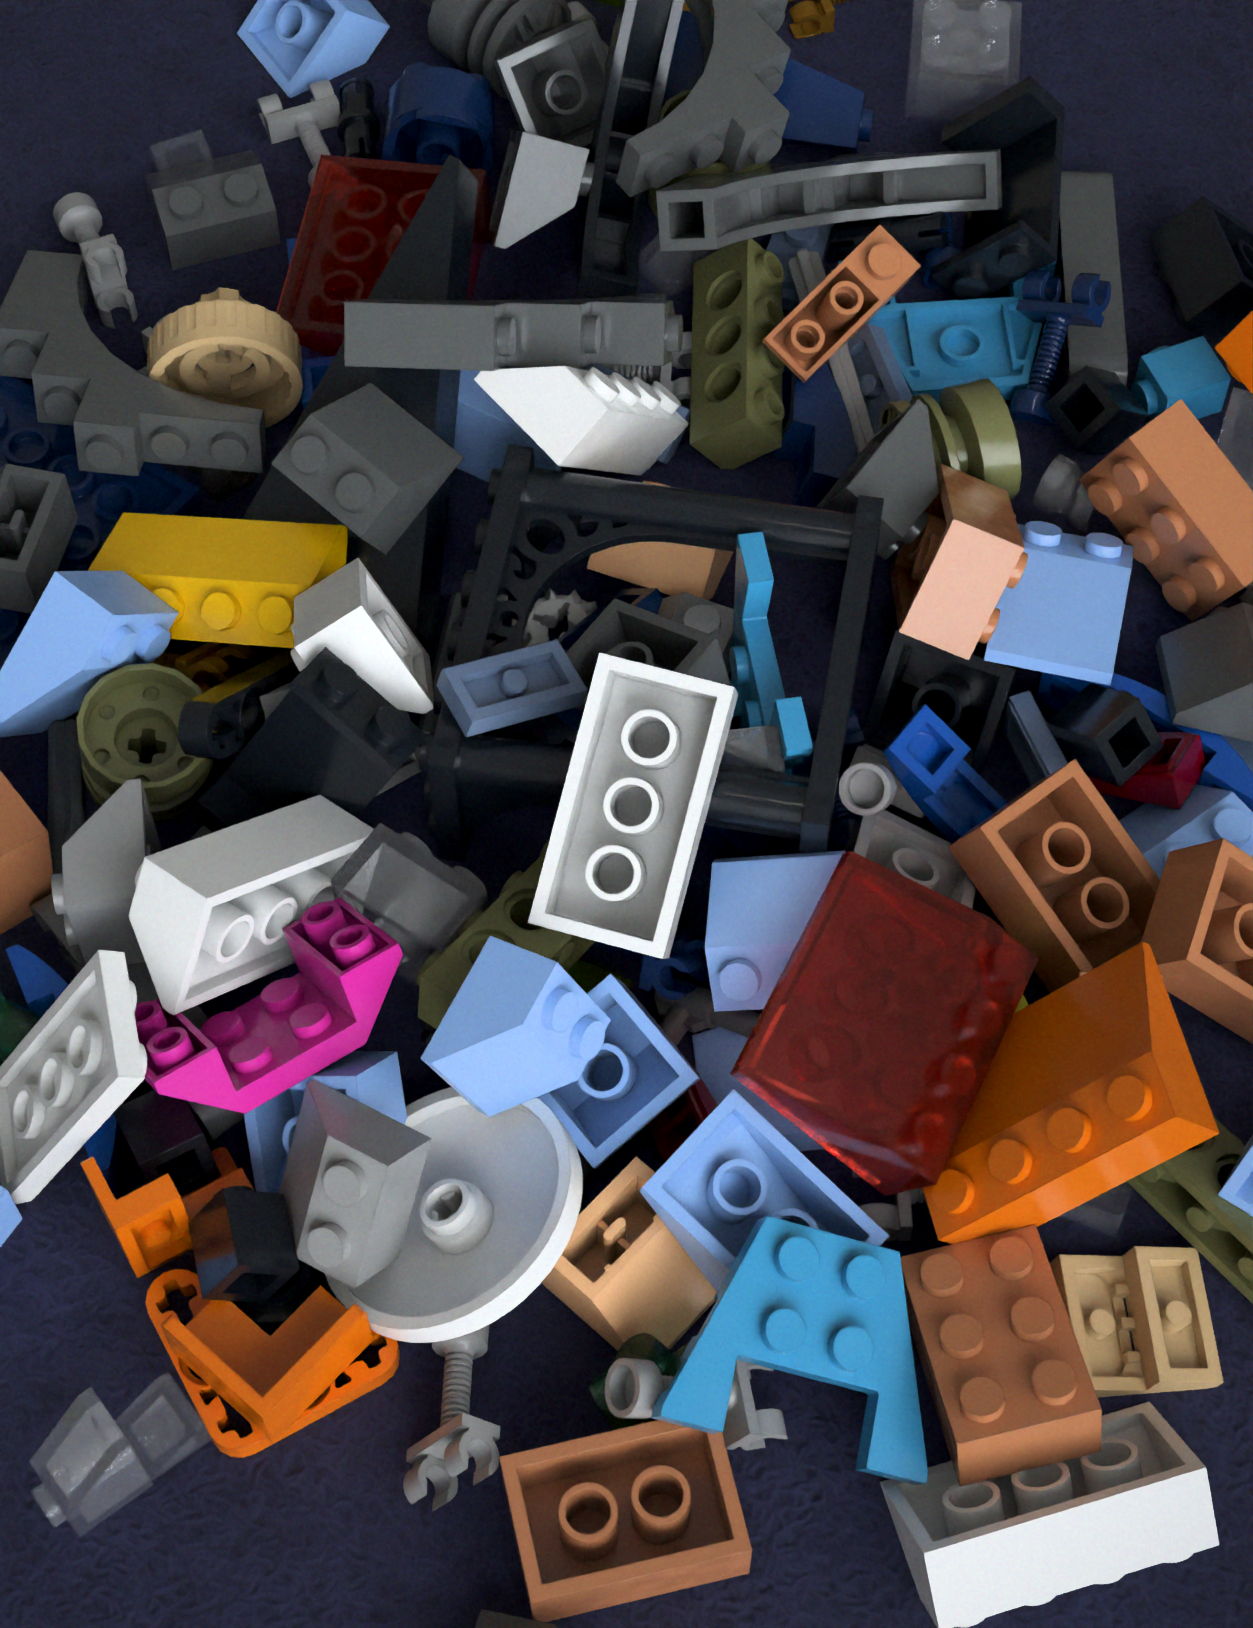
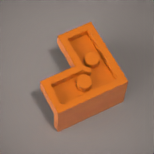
M219 1147L211 1151L221 1177L182 1196L179 1195L167 1173L116 1200L94 1157L92 1156L80 1163L98 1203L137 1278L193 1249L188 1223L222 1188L248 1186L253 1189L242 1167L237 1168L227 1148Z
M321 1285L271 1336L263 1331L234 1303L224 1300H211L186 1326L173 1315H170L161 1324L173 1353L272 1444L374 1340L367 1313L357 1304H353L347 1309Z

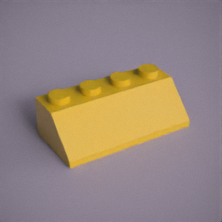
M123 512L88 571H124L178 611L179 614L169 629L170 639L294 649V635L291 631V625L294 624V597L346 565L348 527L344 525Z

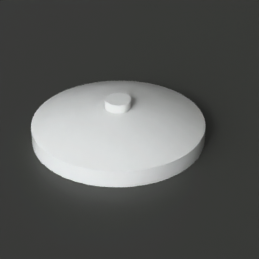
M449 1087L424 1096L406 1106L407 1119L405 1125L432 1139L399 1257L355 1289L325 1274L335 1296L347 1309L353 1304H357L367 1313L372 1331L397 1341L410 1343H431L461 1337L495 1322L524 1301L551 1272L566 1248L577 1222L583 1193V1172L580 1156L570 1133L555 1114L538 1098L489 1117L478 1112L458 1092Z

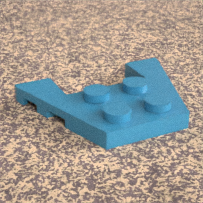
M1057 260L1038 270H1050L1049 277H1054ZM1025 277L1007 285L1009 297L896 303L894 296L868 322L883 328L912 397L921 393H929L939 402V396L944 387L979 378H989L998 387L1004 400H1012L1014 390L1025 389L1028 386L1043 323L1033 322L1016 310L1019 299H1023L1022 286Z
M763 532L737 534L733 646L730 647L729 652L731 679L729 680L731 686L735 687L738 693L733 717L738 716L742 732L737 733L735 737L737 762L739 767L792 775L791 768L800 767L803 764V757L812 754L811 736L801 696L785 698L767 620L774 578Z
M771 1216L757 1219L714 1297L716 1302L698 1335L692 1336L680 1358L682 1363L667 1391L661 1392L657 1399L651 1418L712 1434L723 1432L736 1361L741 1360L866 1393L868 1398L855 1470L912 1485L927 1484L928 1466L900 1252Z

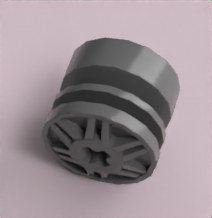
M434 0L427 23L429 41L437 52L459 68L483 75L488 80L491 91L499 97L508 99L493 61L520 43L571 21V10L565 0Z

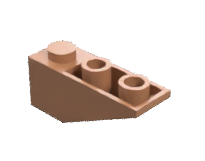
M879 225L762 342L805 383L901 290L921 265Z

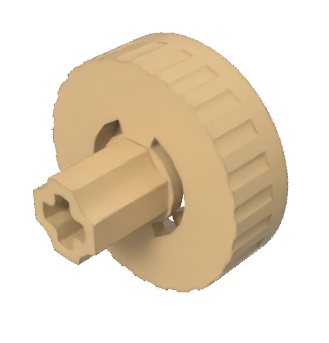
M219 287L212 293L201 295L199 302L181 307L177 311L165 316L155 326L152 335L149 337L147 348L148 377L174 390L217 403L264 410L265 428L278 423L288 416L300 401L303 390L302 356L297 332L293 330L292 325L288 321H285L276 312L244 300L240 296L239 290Z

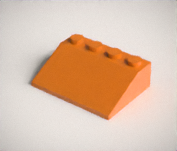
M1143 941L920 1066L919 1178L939 1241L950 1244L1034 1224L1038 1227L1220 1134L1149 944Z

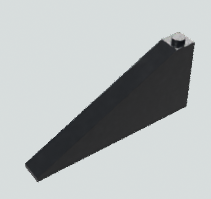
M449 154L367 299L467 300L478 180L460 159ZM343 341L285 445L311 413L372 383L454 449L461 370L345 366ZM274 466L271 467L242 518L245 520L344 525ZM451 474L387 555L361 539L348 528L346 565L356 558L360 559L428 653L430 662L432 658L430 650L436 641Z

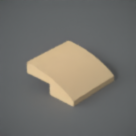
M1134 1246L1123 1256L1059 1254L1050 1262L1098 1398L1208 1389L1218 1387L1224 1383L1199 1254L1195 1248ZM1123 1298H1125L1129 1317H1126ZM1129 1331L1132 1333L1135 1351L1132 1350Z

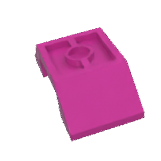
M341 897L310 907L303 913L301 919L282 929L299 973L291 978H283L270 983L259 996L232 1011L221 1012L210 1017L202 1025V1028L198 1029L181 1012L176 1015L168 1013L162 1008L159 998L154 1001L136 1004L134 1014L139 1043L144 1045L147 1053L145 1080L160 1095L244 1114L250 1112L366 1044L403 956L399 943Z

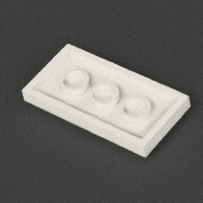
M98 950L0 1066V1184L8 1190L15 1204L32 1201L145 1079L147 1053L144 1045L139 1043L134 1014L137 1004V992L134 983L128 977L125 952Z

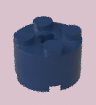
M421 62L410 64L404 69L403 76L393 84L386 98L382 149L384 163L388 169L391 165L399 173V181L415 191H429L449 154L462 161L478 180V184L488 176L494 160L496 114L495 101L490 92L488 80L483 75L477 73H467L450 67H431Z

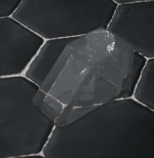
M89 1387L77 1396L29 1461L43 1482L30 1491L54 1528L68 1520L79 1538L153 1486L131 1444L92 1387Z

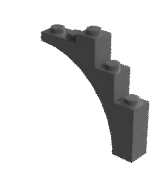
M685 0L696 22L703 52L702 75L687 98L664 119L626 140L616 183L629 197L652 187H663L673 178L696 168H706L719 158L732 173H735L755 163L764 164L778 153L782 145V136L790 112L778 101L774 94L783 83V74L791 49L775 32L780 30L784 22V13L788 0Z
M1000 149L894 154V152L841 154L825 162L769 164L753 172L695 175L656 191L660 252L715 250L758 236L866 219L937 212L998 210L1002 207Z
M27 250L0 307V376L32 379L38 422L73 425L79 471L139 476L143 463L151 462L263 473L267 461L264 410L217 403L183 393L134 370L113 355L91 331L85 317L88 304V290L82 255Z
M659 293L552 300L356 299L344 302L345 366L495 371L506 366H569L573 368H582L589 364L665 366L672 362V352L681 351L683 340L682 315H675L673 300H666V294Z

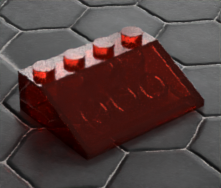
M321 155L276 311L281 318L292 325L293 330L297 332L301 346L326 356L336 355L344 341V302L367 299L443 167L442 165ZM467 168L478 180L467 300H472L486 242L491 206L486 169Z
M852 851L846 852L841 856L730 1074L883 1195L887 1196L936 1185L1039 958L990 917Z

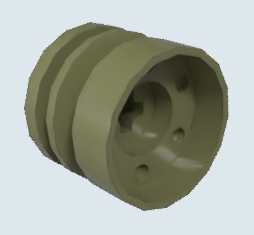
M979 378L944 387L939 396V402L929 393L913 395L910 403L906 399H898L884 404L880 414V430L916 400L920 399L928 406L936 472L940 463L1007 490L1010 500L1015 498L1020 490L1022 475L1017 435L1008 406L998 387L989 378Z
M154 663L126 665L101 677L84 696L76 719L84 784L98 807H101L127 780L141 778L154 824L168 823L189 812L197 800L209 789L215 772V759L189 757L184 754L179 742L178 724L181 712L189 700L203 693L196 683L180 671ZM144 752L156 753L152 757V763L144 764L140 762L144 758Z

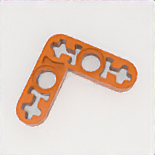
M173 1269L162 1273L153 1280L147 1290L145 1304L148 1315L212 1442L222 1453L230 1457L241 1458L256 1454L273 1445L252 1424L253 1432L243 1438H240L235 1430L225 1433L221 1432L222 1429L229 1425L230 1421L226 1409L218 1396L219 1394L204 1380H200L192 1375L190 1367L173 1353L161 1327V1324L170 1315L179 1320L173 1310L161 1313V1311L169 1306L167 1295L171 1291L179 1289L185 1297L197 1294V1296L189 1301L193 1317L211 1300L202 1299L198 1274L186 1269ZM372 1331L374 1340L370 1344L372 1346L381 1343L386 1345L378 1351L380 1363L372 1368H368L363 1360L349 1365L343 1371L344 1377L349 1383L337 1388L336 1381L334 1380L321 1394L320 1398L312 1403L276 1442L374 1390L393 1377L400 1360L397 1340ZM215 1397L208 1405L203 1402L205 1398Z

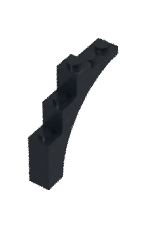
M620 0L605 62L603 96L589 149V162L595 164L594 174L588 195L582 199L574 232L573 260L577 261L576 294L584 295L588 298L629 296L637 293L647 190L629 197L616 183L626 140L659 123L670 63L685 0Z

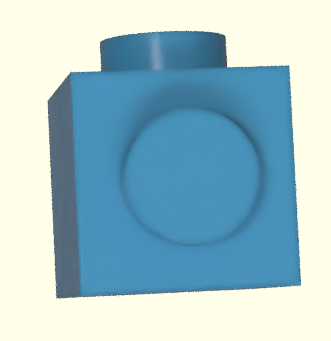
M1204 336L1173 346H1161L1141 356L1135 382L1131 386V394L1152 420L1180 399L1183 400L1193 415L1200 419L1222 411L1231 377Z

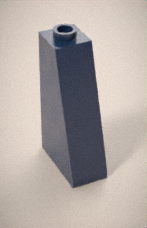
M682 10L662 107L667 100L681 91L693 89L702 75L703 52L696 22L691 12ZM788 58L783 74V83L774 94L778 101L790 112L782 136V144L858 154L860 141L870 142L874 120V109L865 108V92Z

